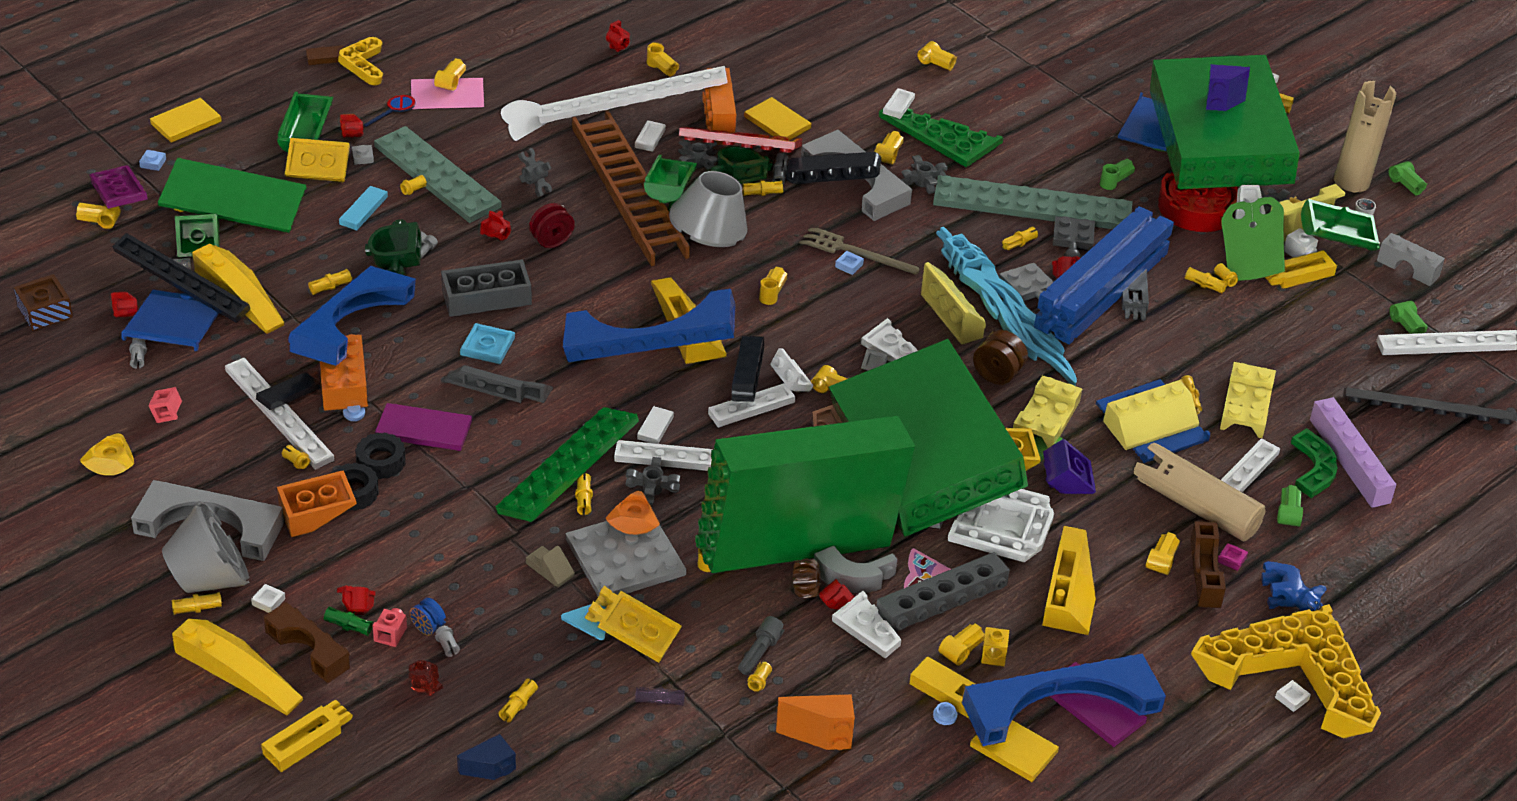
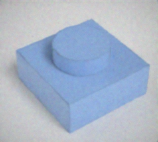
M146 150L139 161L140 168L159 171L166 161V153Z
M846 251L836 260L835 267L853 275L863 265L864 258Z

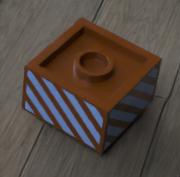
M54 274L13 287L17 307L32 331L73 317L70 298Z

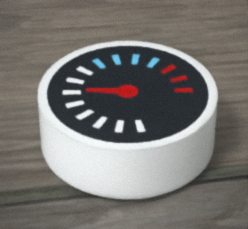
M1359 199L1356 202L1355 211L1373 215L1376 204L1369 199Z

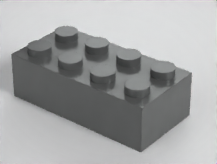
M523 259L441 271L442 292L449 317L532 305L531 283Z

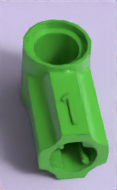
M1127 158L1116 164L1104 165L1099 183L1100 186L1107 190L1115 189L1117 182L1134 173L1135 167L1132 161Z
M1406 161L1389 168L1390 179L1394 183L1401 182L1415 196L1421 194L1426 189L1427 183L1415 173L1411 162Z
M1413 301L1390 306L1389 313L1392 321L1400 322L1410 334H1422L1427 331L1428 326L1418 316L1417 307Z
M1289 485L1286 488H1282L1277 523L1300 527L1303 516L1301 491L1297 489V486Z

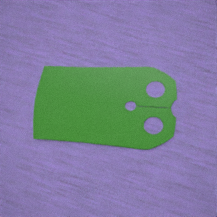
M1273 197L1258 198L1252 203L1242 201L1231 204L1222 217L1227 268L1237 274L1238 281L1258 279L1285 272L1284 209L1282 205ZM1264 204H1270L1272 210L1268 214H1261L1259 211L1260 207ZM1237 209H1242L1245 211V215L1241 219H1234L1232 216L1233 212ZM1251 222L1257 223L1254 228H1251L1249 225Z

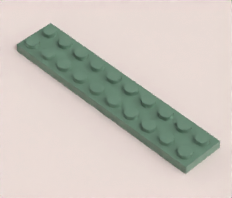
M938 175L933 205L1055 221V216H1066L1074 219L1095 221V227L1114 229L1132 213L1133 201Z

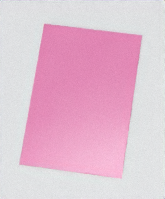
M459 78L457 88L454 91L436 87L434 79H411V96L416 101L412 109L484 107L483 78Z

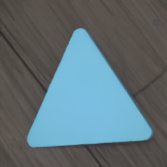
M591 604L561 615V620L601 641L605 639V631L598 628L600 622H591L585 619Z

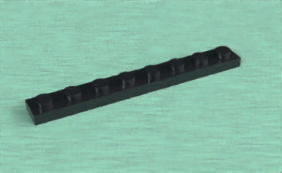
M125 233L112 246L114 252L235 323L251 309L245 301L128 233Z
M1349 387L1344 388L1343 397H1348L1349 402L1361 403V399L1369 400L1370 405L1382 406V403H1389L1391 408L1404 409V406H1410L1412 411L1425 412V409L1434 410L1433 414L1446 415L1447 412L1455 413V417L1468 419V415L1477 416L1476 420L1489 422L1490 418L1498 419L1499 424L1511 425V421H1517V412Z

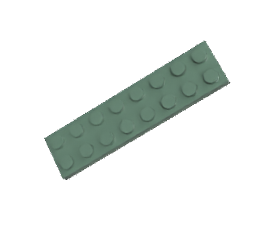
M404 126L374 140V147L411 177L416 178L419 175H423L427 181L425 188L467 222L471 223L489 214V211L501 208V201L408 127Z

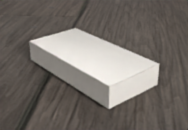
M897 88L883 108V114L901 119L915 99V93Z
M647 120L635 141V148L653 152L665 132L666 125Z
M653 406L637 433V439L659 444L674 418V412Z

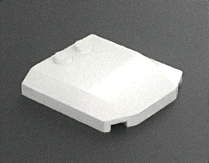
M1020 489L959 514L948 534V541L989 553L995 552L996 555L1026 562L1042 550L1051 527L1054 512L1049 504L1050 498L1043 494Z

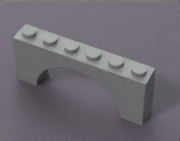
M839 130L810 141L801 147V157L865 152ZM882 164L879 176L865 179L872 189L863 195L862 212L873 221L910 205L912 189Z
M157 480L152 481L131 517L134 534L156 538L164 528L177 521L186 519L198 503L204 502L212 509L219 520L232 525L241 533L242 557L265 561L284 525L283 507Z

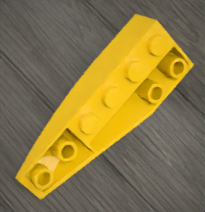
M671 277L651 281L667 322L681 317L696 307ZM721 340L678 346L686 364L727 356Z
M1064 526L1042 626L1089 635L1096 597L1087 532L1083 529Z

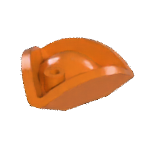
M642 491L630 494L606 516V520L611 526L626 534H644L660 525Z

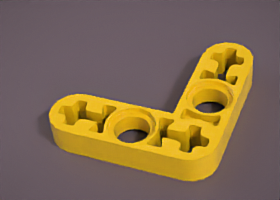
M368 37L339 51L338 62L366 83L379 85L382 82L383 72L366 59L381 52L382 41L376 37Z

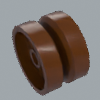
M1007 330L991 332L973 355L974 366L979 374L987 381L1000 385L1009 383L1028 359L1027 348L1022 340Z

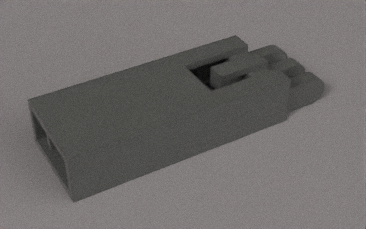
M1147 269L1122 293L1121 307L1124 310L1125 319H1129L1130 314H1133V320H1137L1138 315H1141V320H1146V312L1149 305ZM1129 290L1133 291L1132 299H1129ZM1136 291H1142V300H1138V293Z

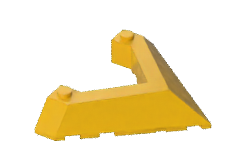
M1330 604L1324 605L1320 610L1316 611L1308 609L1292 613L1290 616H1281L1253 623L1246 629L1239 630L1234 628L1222 631L1218 636H1202L1191 652L1192 657L1209 681L1230 690L1240 675L1300 666L1326 708L1321 729L1342 738L1372 732L1381 715L1378 706H1375L1372 701L1373 695L1367 682H1363L1360 675L1361 670L1348 642H1345L1342 629L1338 621H1335L1332 616L1333 610Z

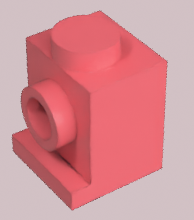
M176 387L155 391L148 406L156 423L177 420V411L182 400Z
M398 608L384 609L377 622H374L372 625L374 642L396 647L407 629L406 614Z

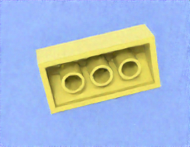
M929 262L925 263L921 290L923 298L961 345L983 338L986 327L984 318L976 312L974 306L966 300L964 294L957 289L954 282L944 272Z
M1181 380L1107 403L1103 420L1125 450L1199 426L1192 394Z

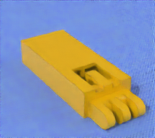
M1323 250L1284 260L1285 272L1265 278L1272 286L1280 284L1284 289L1335 276L1337 265Z
M927 656L911 673L909 684L941 703H951L957 712L969 718L962 704L965 686L975 683Z
M337 700L324 707L321 705L261 744L262 754L280 772H283L340 735L341 726L349 722L353 715L344 706H340L341 704Z

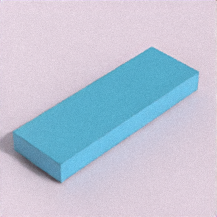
M369 186L340 217L339 225L358 230L386 200L388 191Z

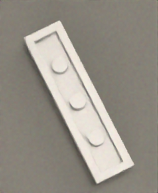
M784 383L756 392L754 402L731 400L709 407L708 414L716 426L721 427L795 403V395Z
M1261 438L1221 481L1243 492L1279 455L1280 448Z

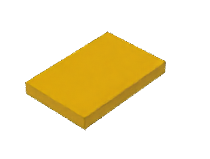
M773 97L744 112L746 119L770 135L784 136L789 138L788 141L811 129V122Z
M201 98L150 118L151 125L171 143L222 122L221 116Z
M290 138L285 176L345 182L350 144L347 142Z
M1013 720L1008 728L1005 742L982 746L976 735L970 743V747L1030 782L1035 780L1059 750V746Z

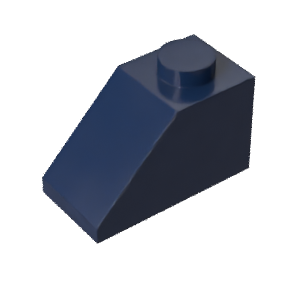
M499 734L457 755L458 772L460 775L496 780L516 770V753Z

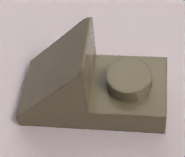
M541 546L526 557V564L556 587H560L575 576V572L559 546L554 547L550 551Z

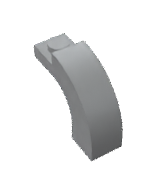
M835 546L814 554V560L819 564L821 579L828 585L837 579L851 593H860L862 591L868 593L880 590L882 580L890 579L896 575L897 558L893 553L869 563L849 561L840 554Z

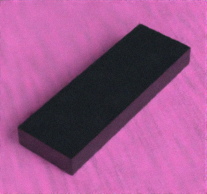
M304 372L256 393V400L269 410H272L320 389V382L307 372Z

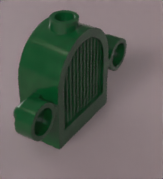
M727 146L718 151L717 166H713L707 171H718L728 174L740 184L767 179V172L773 169V161L768 156H761L751 148Z
M398 219L391 225L377 229L370 236L368 244H365L366 255L372 256L378 267L401 275H405L403 269L405 267L420 266L422 234L418 223H407L403 219Z

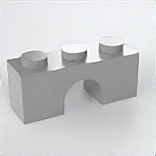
M1391 233L1382 242L1377 261L1395 269L1405 260L1414 269L1412 278L1431 286L1440 277L1445 258Z

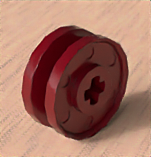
M558 203L542 206L534 213L529 223L530 233L545 248H555L562 245L569 239L575 228L573 217Z

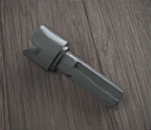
M767 616L757 629L756 641L738 666V670L744 675L752 672L767 648L775 646L785 630L782 629L784 624L779 619Z

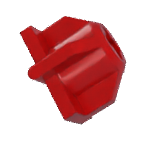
M617 20L610 24V30L606 34V41L609 42L611 49L620 52L629 45L630 33L621 28V21Z
M340 114V128L343 138L362 137L364 134L363 121L355 114Z
M501 210L497 213L489 211V217L481 222L480 234L482 235L485 234L503 241L511 233L510 222L503 219V211Z
M1065 256L1052 261L1053 275L1058 279L1080 257Z
M128 292L111 293L115 318L136 315L138 302L135 297Z
M837 579L819 593V597L829 609H840L855 597Z
M347 585L337 588V593L342 594V602L347 608V612H353L355 615H365L374 606L376 591H371L365 587Z

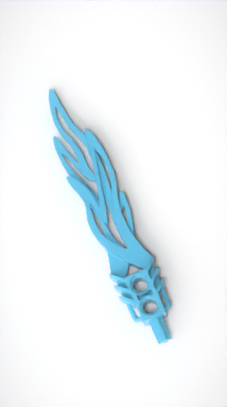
M941 227L936 232L937 236L944 243L941 252L949 261L948 267L950 269L952 266L955 268L954 274L957 275V272L960 274L959 280L980 295L986 309L994 319L999 320L1003 330L1014 333L1022 340L1027 348L1028 357L1034 361L1037 360V356L1055 368L1070 384L1076 386L1077 378L1072 367L1063 357L1065 350L1062 344L1051 332L1046 334L1034 328L1036 314L1026 307L1021 295L1012 286L998 277L995 265L979 247L971 244L963 234L952 236L945 227Z

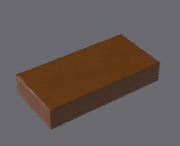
M344 46L306 49L308 65L337 63L339 51Z

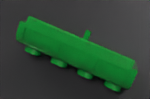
M294 92L278 132L277 142L282 150L288 152L290 138L319 139L332 106L333 97Z
M658 155L645 177V192L648 196L661 203H669L679 199L691 179L697 163L663 159L662 155Z
M1307 199L1301 211V221L1305 234L1371 251L1380 249L1373 215L1350 210L1349 207H1339Z

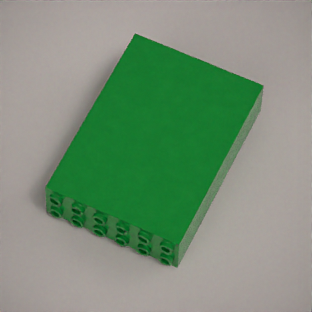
M1266 55L1153 60L1150 94L1178 189L1295 184L1300 152ZM1210 64L1250 67L1246 100L1227 111L1206 110Z
M949 339L829 386L833 406L843 423L899 416L915 445L896 521L904 537L1028 487L1022 453Z
M899 416L716 439L714 449L711 450L712 461L711 467H708V483L705 484L704 488L705 499L701 504L702 515L698 520L699 531L698 535L695 536L696 546L701 549L703 561L708 565L711 573L814 558L815 553L835 546L840 554L890 547L915 450V445Z

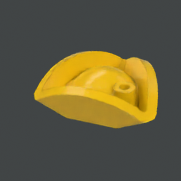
M119 433L107 436L90 448L80 459L81 463L89 470L108 476L120 474L134 465L132 452L124 436Z

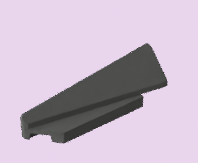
M466 365L454 371L450 370L444 379V382L519 403L522 402L523 398L544 403L553 389L552 386L516 380Z

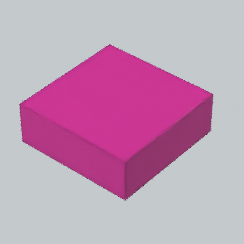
M1227 543L1218 556V563L1238 571L1246 560L1248 552Z

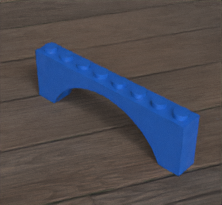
M368 267L308 319L290 332L288 337L290 352L337 366L347 357L348 338L337 329L336 323L346 315L360 309L380 305H406L414 298L416 279L377 267Z
M731 289L711 291L699 305L681 317L664 324L646 328L627 329L612 327L593 318L587 310L566 313L563 340L565 355L568 362L734 338L735 301Z
M1137 654L1003 680L965 686L962 704L982 746L1005 742L1008 728L1015 716L1029 704L1048 696L1064 693L1096 695L1122 704L1141 716L1161 712L1166 695L1144 655Z

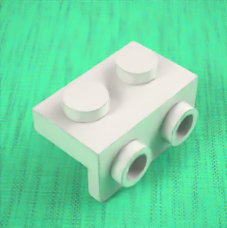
M779 348L770 363L772 368L789 390L810 392L813 387L811 381L797 363L788 356L785 350Z

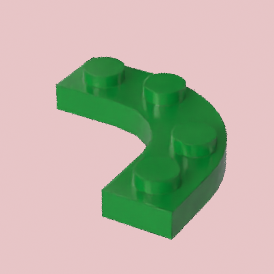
M1306 428L1292 437L1291 444L1312 460L1314 468L1298 478L1295 486L1308 497L1313 498L1333 483L1338 467L1337 457L1333 449L1324 440Z

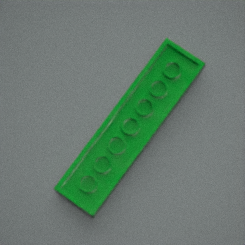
M605 407L600 409L597 414L587 421L584 426L574 433L522 483L518 484L509 495L504 497L496 506L497 513L532 522L639 422L637 414Z

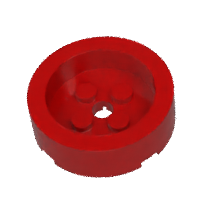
M1173 172L1167 173L1162 179L1158 207L1165 218L1173 221L1174 225L1195 232L1217 231L1222 229V217L1231 204L1237 202L1239 187L1178 189Z

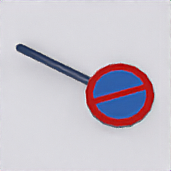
M398 95L390 98L387 102L389 110L368 121L364 126L371 125L393 111L404 112L412 109L416 104L415 99L408 95Z

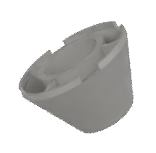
M707 171L702 173L681 197L672 204L669 212L672 225L680 233L683 230L691 235V240L714 247L734 246L737 241H743L747 234L748 228L741 184L732 176L722 172Z
M204 502L198 503L162 548V554L169 570L181 588L187 593L247 585L250 583L246 581L250 578L235 543L230 535L227 536L220 527L222 525L221 521Z

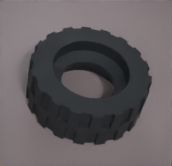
M378 432L372 435L369 434L365 438L363 437L357 443V448H355L356 463L371 467L376 472L378 479L390 478L403 470L406 460L404 443L401 442L399 437L397 438L395 435L385 432ZM378 451L392 454L390 458L385 460H374L369 457L372 453Z
M348 463L337 467L336 470L331 472L335 473L344 470L349 483L359 482L364 484L363 489L352 491L357 504L348 509V511L364 509L376 501L379 494L378 477L371 467H367L364 464Z

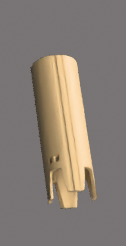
M1375 81L1364 82L1361 91L1359 90L1334 175L1335 184L1341 189L1352 193L1366 191L1370 187L1396 97L1395 89L1391 86L1383 100L1374 97Z
M1151 443L1147 447L1155 454L1153 459L1160 464L1158 469L1139 462L1136 463L1134 474L1138 476L1137 479L1205 520L1217 523L1219 528L1243 542L1256 533L1263 521L1266 512L1265 505L1159 444Z

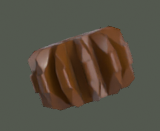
M810 559L797 560L793 566L795 594L798 597L804 598L817 597L821 586L818 562Z

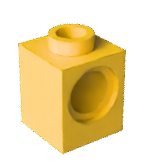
M986 627L981 658L982 664L1005 667L1009 630Z

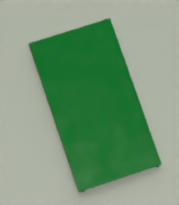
M177 158L158 200V206L201 215L217 214L220 219L290 233L307 188L305 184Z

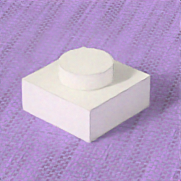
M265 584L251 599L252 605L269 613L285 600V592Z
M1292 680L1277 691L1275 698L1294 712L1309 701L1311 694Z

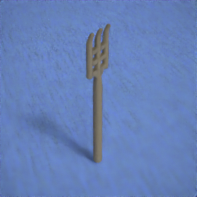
M819 228L808 229L809 232L819 233V236L814 234L804 235V238H811L816 240L815 242L808 240L799 241V244H805L833 254L836 250L840 249L849 251L857 256L912 274H918L920 271L917 266L853 245L844 244V236Z

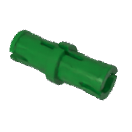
M329 606L324 614V621L341 626L346 631L352 630L369 636L373 628V621L359 618L353 612L346 613Z

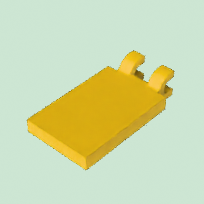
M603 586L596 602L593 601L585 616V619L591 622H600L598 628L658 663L682 627L680 624L623 591H620L617 595L606 586Z

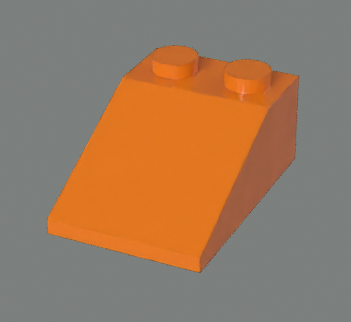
M344 470L277 487L279 506L283 507L284 520L291 537L313 532L357 504Z
M852 694L778 697L776 733L826 750L851 749L855 720Z

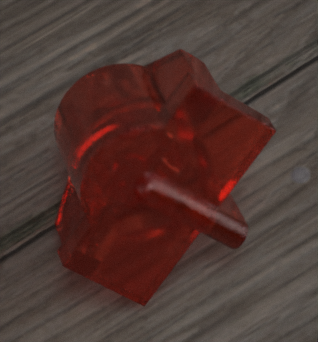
M418 660L409 665V678L411 679L413 690L426 692L430 696L443 689V685L437 680L439 679L436 664Z

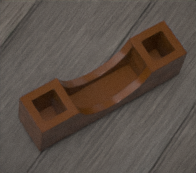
M1194 521L1190 543L1198 607L1221 608L1226 587L1224 572H1219L1218 525L1215 522Z
M284 602L263 617L265 633L280 645L302 643L313 649L310 655L312 671L327 684L350 669V654L347 648L343 645L340 646L333 640L330 634L320 630L314 621L305 618L298 608H293L287 602Z

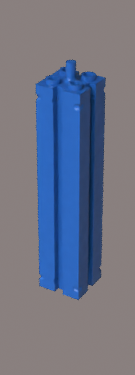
M1140 206L1136 208L1135 212L1127 216L1055 280L1046 291L1039 295L1037 308L1040 311L1036 314L1034 328L1046 334L1053 331L1055 338L1070 345L1074 338L1083 333L1122 296L1123 291L1146 269L1147 272L1150 271L1162 257L1164 258L1167 255L1170 241L1166 239L1172 234L1174 222L1162 216L1155 219L1152 217L1153 212Z

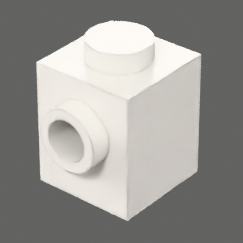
M1299 228L1287 235L1284 252L1293 258L1317 252L1318 239L1305 234L1304 230Z

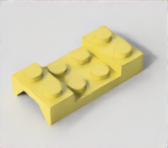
M1337 184L1320 189L1318 196L1309 199L1334 205L1337 198L1345 196V192ZM1289 200L1279 202L1284 209V241H1286L1288 234L1299 228L1303 229L1301 211L1306 200L1294 204Z
M1234 362L1220 430H1225L1233 424L1252 427L1257 437L1263 438L1276 370Z
M1042 375L1035 387L1034 395L1025 410L1019 413L1013 428H1031L1033 434L1041 436L1048 448L1051 447L1061 436L1077 408L1082 388Z

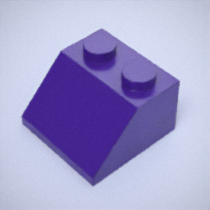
M1210 64L1206 110L1227 111L1246 100L1250 67Z
M1063 438L1043 451V464L1047 474L1046 481L1051 488H1055L1061 494H1094L1096 492L1091 461Z

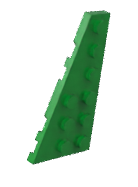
M910 108L906 110L901 119L883 114V109L879 111L881 119L965 167H968L1003 143L1002 136L997 135L995 138L988 136L986 131L980 130L975 132L969 130V126L943 118H940V121L932 119L931 115L926 113L919 115L913 113V109Z

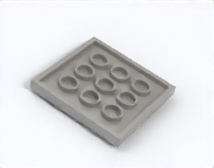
M607 521L566 533V541L598 597L603 586H606L617 595L620 591L627 594L686 575L684 564L660 525L647 533L633 535L623 533L615 529Z

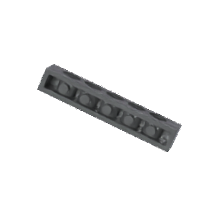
M993 552L877 599L878 614L890 624L894 631L903 630L907 626L922 622L929 617L942 614L951 608L964 605L968 601L981 598L990 592L1007 586L1010 570Z

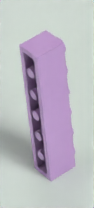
M1335 398L1315 401L1310 421L1323 440L1333 449L1337 460L1371 508L1390 504L1396 483Z

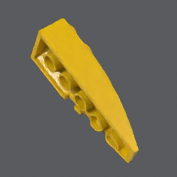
M208 244L192 252L195 272L248 303L251 309L245 315L266 334L284 326L283 319L253 271L230 251Z
M187 619L172 633L175 653L288 716L303 701V697L244 640L210 621Z

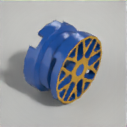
M424 598L418 605L410 609V617L415 627L427 636L432 635L439 627L446 624V621H444L446 616L443 609L431 598Z

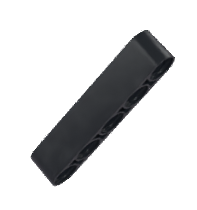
M876 152L791 158L787 164L786 180L792 184L876 178L880 174L881 156Z
M742 336L732 383V401H755L764 355V336Z

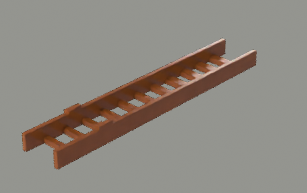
M605 110L604 121L580 125L576 116L572 117V129L650 266H655V253L651 247L670 242H676L685 259H688L690 246L683 234L672 225L669 211L664 203L650 196V200L632 204L625 203L624 199L647 195L644 189L647 174L609 110ZM607 128L610 130L609 132H604V133H599V134H594V135H589V136L586 135L587 132H592V131H597V130H602V129H607ZM613 139L616 140L615 143H610V144L601 145V146H596V147H593V146H592L593 143H598V142H603V141H608V140H613ZM620 150L623 152L622 154H617L603 158H599L598 156L600 154ZM627 161L630 164L628 166L613 168L609 170H606L605 166ZM634 172L637 176L614 182L611 178L612 176ZM641 183L643 186L642 189L620 193L617 189ZM652 206L657 210L656 212L633 216L631 213L633 210ZM662 218L664 222L640 228L638 225L639 222ZM664 230L669 235L647 240L645 234Z

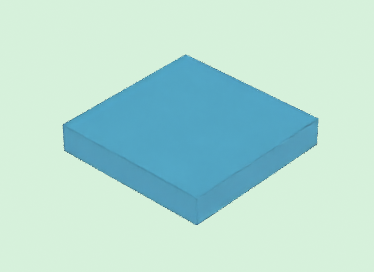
M475 323L460 349V355L501 364L515 339V332Z

